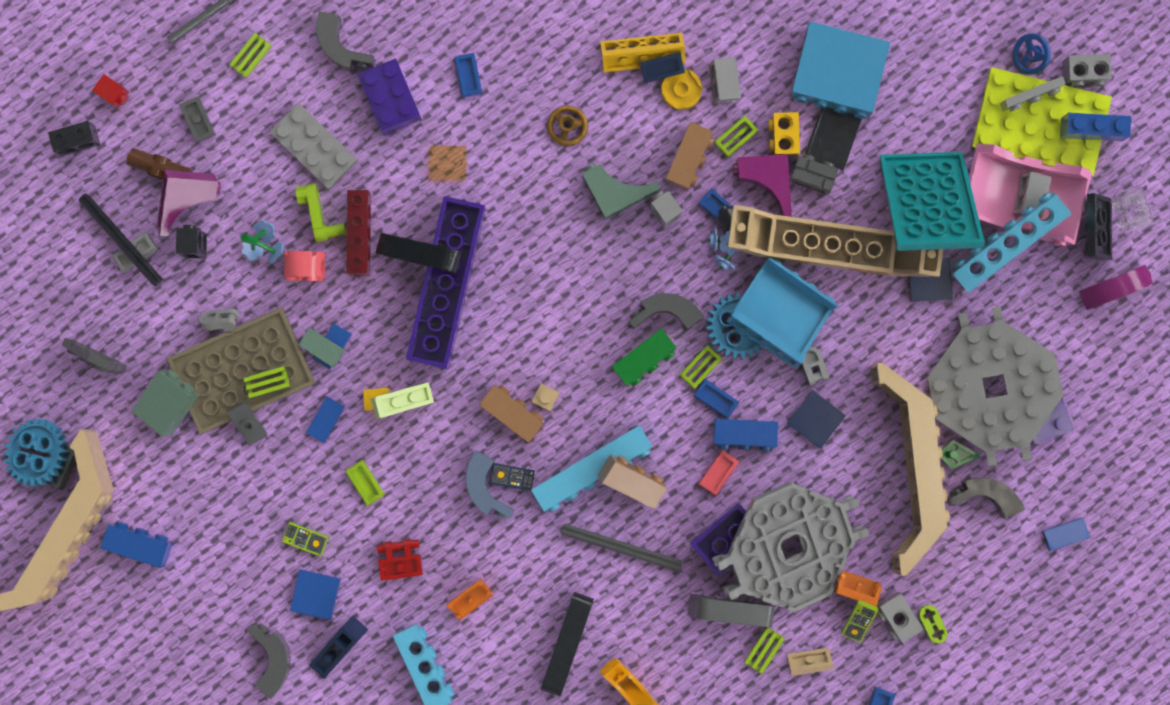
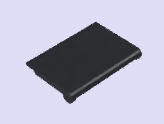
M821 108L805 154L814 157L815 161L821 163L823 161L830 162L835 165V168L844 171L862 119L855 117L852 113L846 112L842 114L835 112L833 108Z

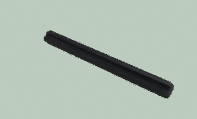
M83 194L79 198L81 205L152 285L158 286L163 281L162 277L88 194Z

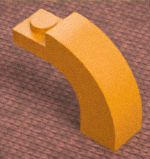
M616 657L607 662L599 671L630 705H660L636 676Z

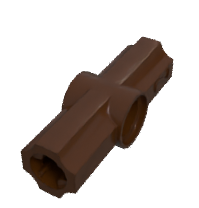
M132 148L127 156L126 164L128 166L145 171L147 174L162 180L164 170L192 172L191 168L174 163L166 157L157 154L151 155Z

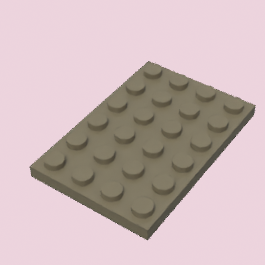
M282 307L242 324L233 331L224 332L167 358L172 371L179 375L178 378L193 386L194 391L199 394V397L189 411L200 435L231 422L232 420L227 414V410L245 400L254 412L316 384ZM285 366L291 387L251 399L248 397V390H246V383L243 378ZM282 372L250 381V383L255 384L282 376ZM281 380L252 390L254 393L284 384L285 382Z

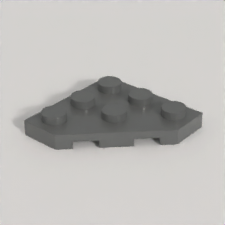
M65 338L62 346L67 348L68 353L80 356L79 359L88 364L92 363V367L99 371L116 374L117 371L124 372L127 367L126 364L73 339Z

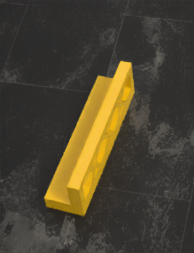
M682 33L600 41L604 73L641 69L640 62L680 52L682 62L685 64V45ZM670 41H679V43H669V42H670ZM613 47L616 48V49H614V50H606V49H605V48H613Z

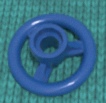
M1036 33L1023 35L1016 41L1013 47V62L1016 68L1024 74L1035 75L1042 72L1049 64L1051 58L1049 43L1043 36ZM1032 39L1037 40L1041 45H1034ZM1025 42L1027 50L1025 57L1020 61L1019 49ZM1042 61L1037 68L1029 69L1025 67L1028 62Z

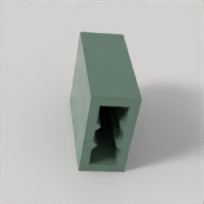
M172 370L158 371L132 410L134 414L162 437L174 434L199 397V394L194 391V387L178 378L179 375Z

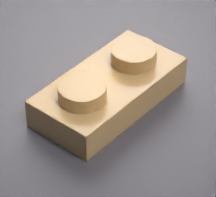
M829 647L787 654L791 676L833 670Z

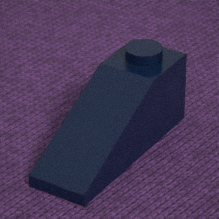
M352 616L325 645L309 666L325 679L368 629Z

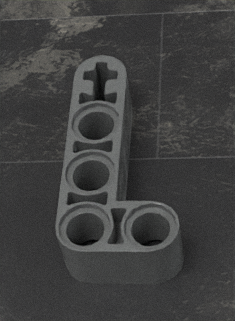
M690 594L687 615L708 621L772 627L775 606Z

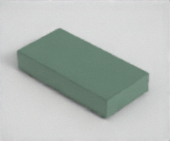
M311 328L308 329L299 343L300 347L335 368L346 351Z

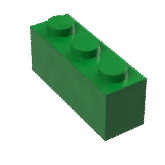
M661 328L613 365L612 369L626 387L630 384L634 387L643 380L641 376L644 373L648 372L650 375L658 369L657 363L662 359L667 362L672 358L677 347Z

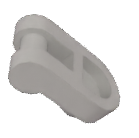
M236 309L207 311L199 317V323L202 329L208 331L217 329L233 331L239 312Z
M810 346L804 355L806 358L801 364L809 386L816 384V381L830 379L820 351L816 347ZM818 366L819 372L813 374L811 368Z

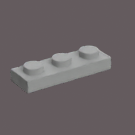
M1063 76L1005 99L1000 103L1002 111L1010 109V112L1022 108V104L1029 101L1030 104L1041 100L1042 95L1048 93L1049 96L1061 92L1060 88L1066 84Z

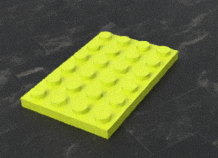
M991 67L971 148L976 149L977 144H993L1013 152V157L1018 159L1026 156L1042 160L1043 165L1055 167V163L1082 166L1091 171V177H1093L1102 140L1060 138L1061 117L1067 113L1108 115L1112 97L1064 85L1060 88L1061 92L1049 96L1047 93L1041 96V100L1030 104L1029 101L1023 103V107L1016 111L1010 112V109L1002 111L1000 103L1005 99L1049 81Z

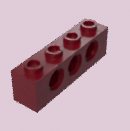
M347 190L346 273L349 276H371V193L369 190Z

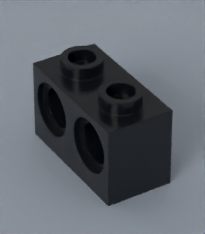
M89 121L48 132L52 150L59 156L101 145L96 126Z
M183 225V228H176V254L184 258L207 259V234L201 231V228H196V225Z

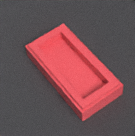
M721 450L698 484L716 496L739 461Z

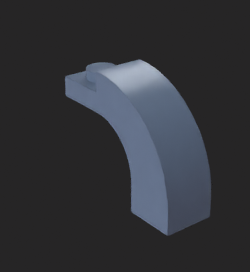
M476 450L469 462L466 473L467 489L472 501L486 515L493 508L495 509V515L503 519L506 516L511 518L515 510L496 500L487 489V475L495 460Z

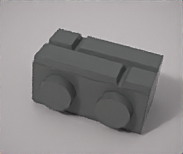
M803 154V157L798 156L789 181L829 195L838 173V169L834 168L835 165L827 161L822 163L816 162L814 157Z

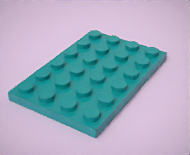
M963 152L880 155L879 163L897 251L984 247L985 241Z

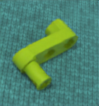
M316 183L295 187L298 204H308L316 243L328 241L329 238L347 235L344 222L330 226L325 224Z

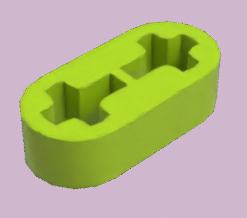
M928 604L921 606L918 610V617L927 637L934 643H943L947 639L948 633L938 610ZM926 609L933 611V614H931L933 622L923 617L926 614ZM934 625L937 630H942V633H940L941 638L939 639L932 636L935 633L932 627Z

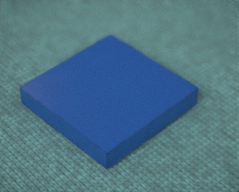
M299 569L290 611L332 620L341 578Z

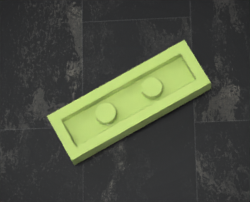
M429 382L371 398L376 419L434 403Z

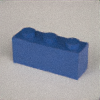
M1067 113L1061 117L1060 138L1124 141L1131 137V116Z
M714 419L713 444H718L717 448L730 449V445H738L740 450H751V446H759L760 451H772V447H777L778 422Z
M116 521V523L108 524L100 549L161 568L166 566L173 542L167 541V536L160 534L152 536L148 534V530L138 527L133 530L128 528L127 523Z

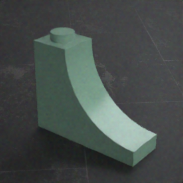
M592 164L584 169L585 172L582 173V178L605 220L660 192L661 189L657 181L643 186L621 183L612 178L603 169L601 164L597 166Z

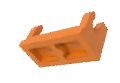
M842 570L841 575H838L833 591L877 607L882 586H880L881 583Z
M480 578L446 606L454 612L458 620H461L494 594L484 580Z

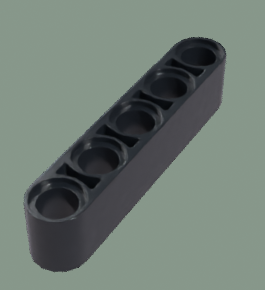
M385 233L380 234L375 251L377 254L453 273H456L461 252Z
M577 592L573 593L541 686L542 691L561 697L594 598Z

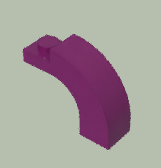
M1142 265L1082 289L1079 293L1086 310L1146 288L1153 284L1150 271L1146 265Z

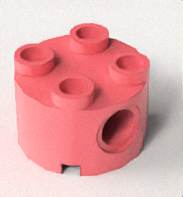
M283 251V276H285V280L303 281V277H305V281H324L326 252Z

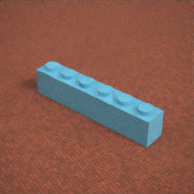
M639 425L533 488L531 491L543 511L549 510L551 513L561 507L559 502L564 499L569 502L579 496L577 492L584 488L588 491L596 486L595 481L600 479L598 473L610 454L616 457L618 455L623 456L629 461V464H633L631 459L636 456L640 459L651 453L649 449L652 448V445Z

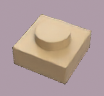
M541 383L532 402L551 411L560 393Z

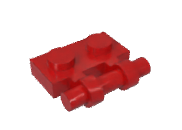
M408 538L402 542L392 543V541H387L385 544L377 545L378 553L386 552V559L378 560L381 581L423 575L421 554L412 555L413 548H420L419 539L411 540ZM393 551H405V556H393Z

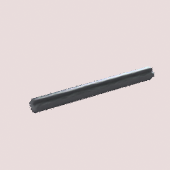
M564 524L561 530L562 535L668 569L679 571L682 565L681 560L575 526Z

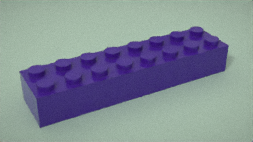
M446 196L443 197L433 245L461 252L456 273L427 266L406 360L449 370L486 212L485 205Z

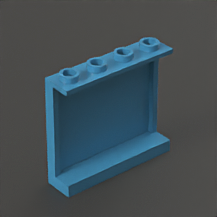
M810 21L806 30V37L790 97L799 103H814V106L818 108H833L837 113L845 114L848 112L854 114L857 118H870L874 111L890 42Z
M769 257L762 264L726 321L795 369L806 358L804 355L832 310L838 304L831 296L817 290L814 284L801 279L798 273L788 270L779 260Z

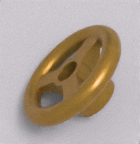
M561 106L555 109L548 118V134L559 145H576L587 134V118L577 107ZM573 112L580 118V120L575 121V119L572 116H563L561 113ZM555 118L559 121V127L562 130L560 138L553 129ZM564 123H571V127L565 128ZM582 126L581 132L576 138L567 140L569 132H572L576 127Z

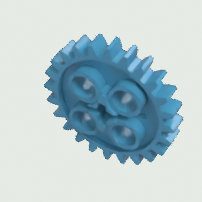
M738 292L734 294V298L727 294L726 301L721 297L719 299L720 305L717 303L713 304V308L716 311L710 310L708 312L712 318H707L706 322L711 325L705 328V330L711 331L707 338H714L711 346L718 345L717 352L724 350V357L731 353L732 360L737 355L743 360L745 354L750 359L753 357V352L757 355L760 353L759 347L765 349L737 328L727 333L722 332L724 329L734 327L731 324H724L721 316H730L741 299ZM729 335L737 336L738 343L732 344L729 341Z
M34 418V421L27 420L26 424L20 423V430L13 429L15 436H8L11 443L4 445L9 448L8 451L3 453L8 456L4 463L10 464L6 471L12 472L10 477L16 478V482L23 483V485L45 486L46 481L53 482V476H60L57 471L58 469H65L62 462L68 461L64 454L69 453V450L64 449L69 444V442L63 441L66 434L60 433L62 428L56 427V423L45 419ZM24 447L40 452L51 454V457L48 458L32 453L23 452L21 448Z

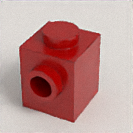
M105 74L102 75L92 89L95 94L117 109L128 100L129 91Z

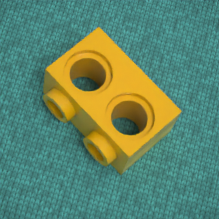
M799 112L773 113L771 119H768V131H772V139L769 140V152H773V155L788 154V157H798L800 154ZM786 121L788 129H781L778 126V122ZM786 141L789 144V149L782 150L779 147V142Z

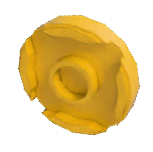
M684 69L685 73L664 78L661 85V95L664 102L671 108L687 110L699 101L702 94V83L693 71Z

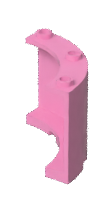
M977 144L969 180L980 225L1002 231L1005 229L1004 225L1007 222L1021 217L1020 215L1013 214L1020 177L1023 173L1034 172L1051 177L1049 193L1054 192L1072 213L1038 240L1053 242V245L1066 247V244L1075 245L1092 172L1082 166L1055 163V167L1043 165L1042 160L1026 156L1018 159L1013 157V152L997 145ZM1045 209L1043 218L1039 219H1046L1049 215V210ZM1024 223L1021 231L1024 233L1029 232L1032 224Z

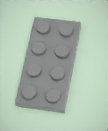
M299 103L270 131L329 190L358 162Z

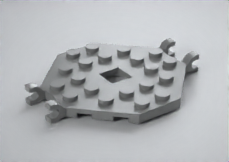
M1001 306L992 308L995 323L972 328L969 326L967 313L958 314L961 331L928 376L933 404L937 406V417L935 419L984 451L987 455L989 468L997 466L995 451L1017 447L1021 448L1023 462L1031 461L1030 443L1064 396L1055 354L1004 322ZM1003 375L1008 395L986 399L983 379Z
M790 481L752 498L728 553L712 558L714 565L718 566L720 571L732 565L738 584L723 587L725 595L729 596L730 600L742 594L754 596L762 601L781 606L792 612H797L832 595L835 588L833 585L837 576L842 573L850 548H853L857 540L870 536L866 527L863 528L862 524L851 528L846 511L859 506L857 498H853L849 494L839 502ZM797 534L803 551L785 559L781 543L783 540Z

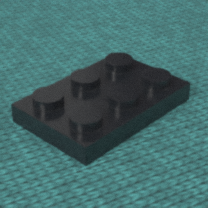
M1096 193L1087 194V200L1085 201V210L1087 212V221L1085 222L1087 242L1085 243L1087 257L1104 261L1112 260V198Z

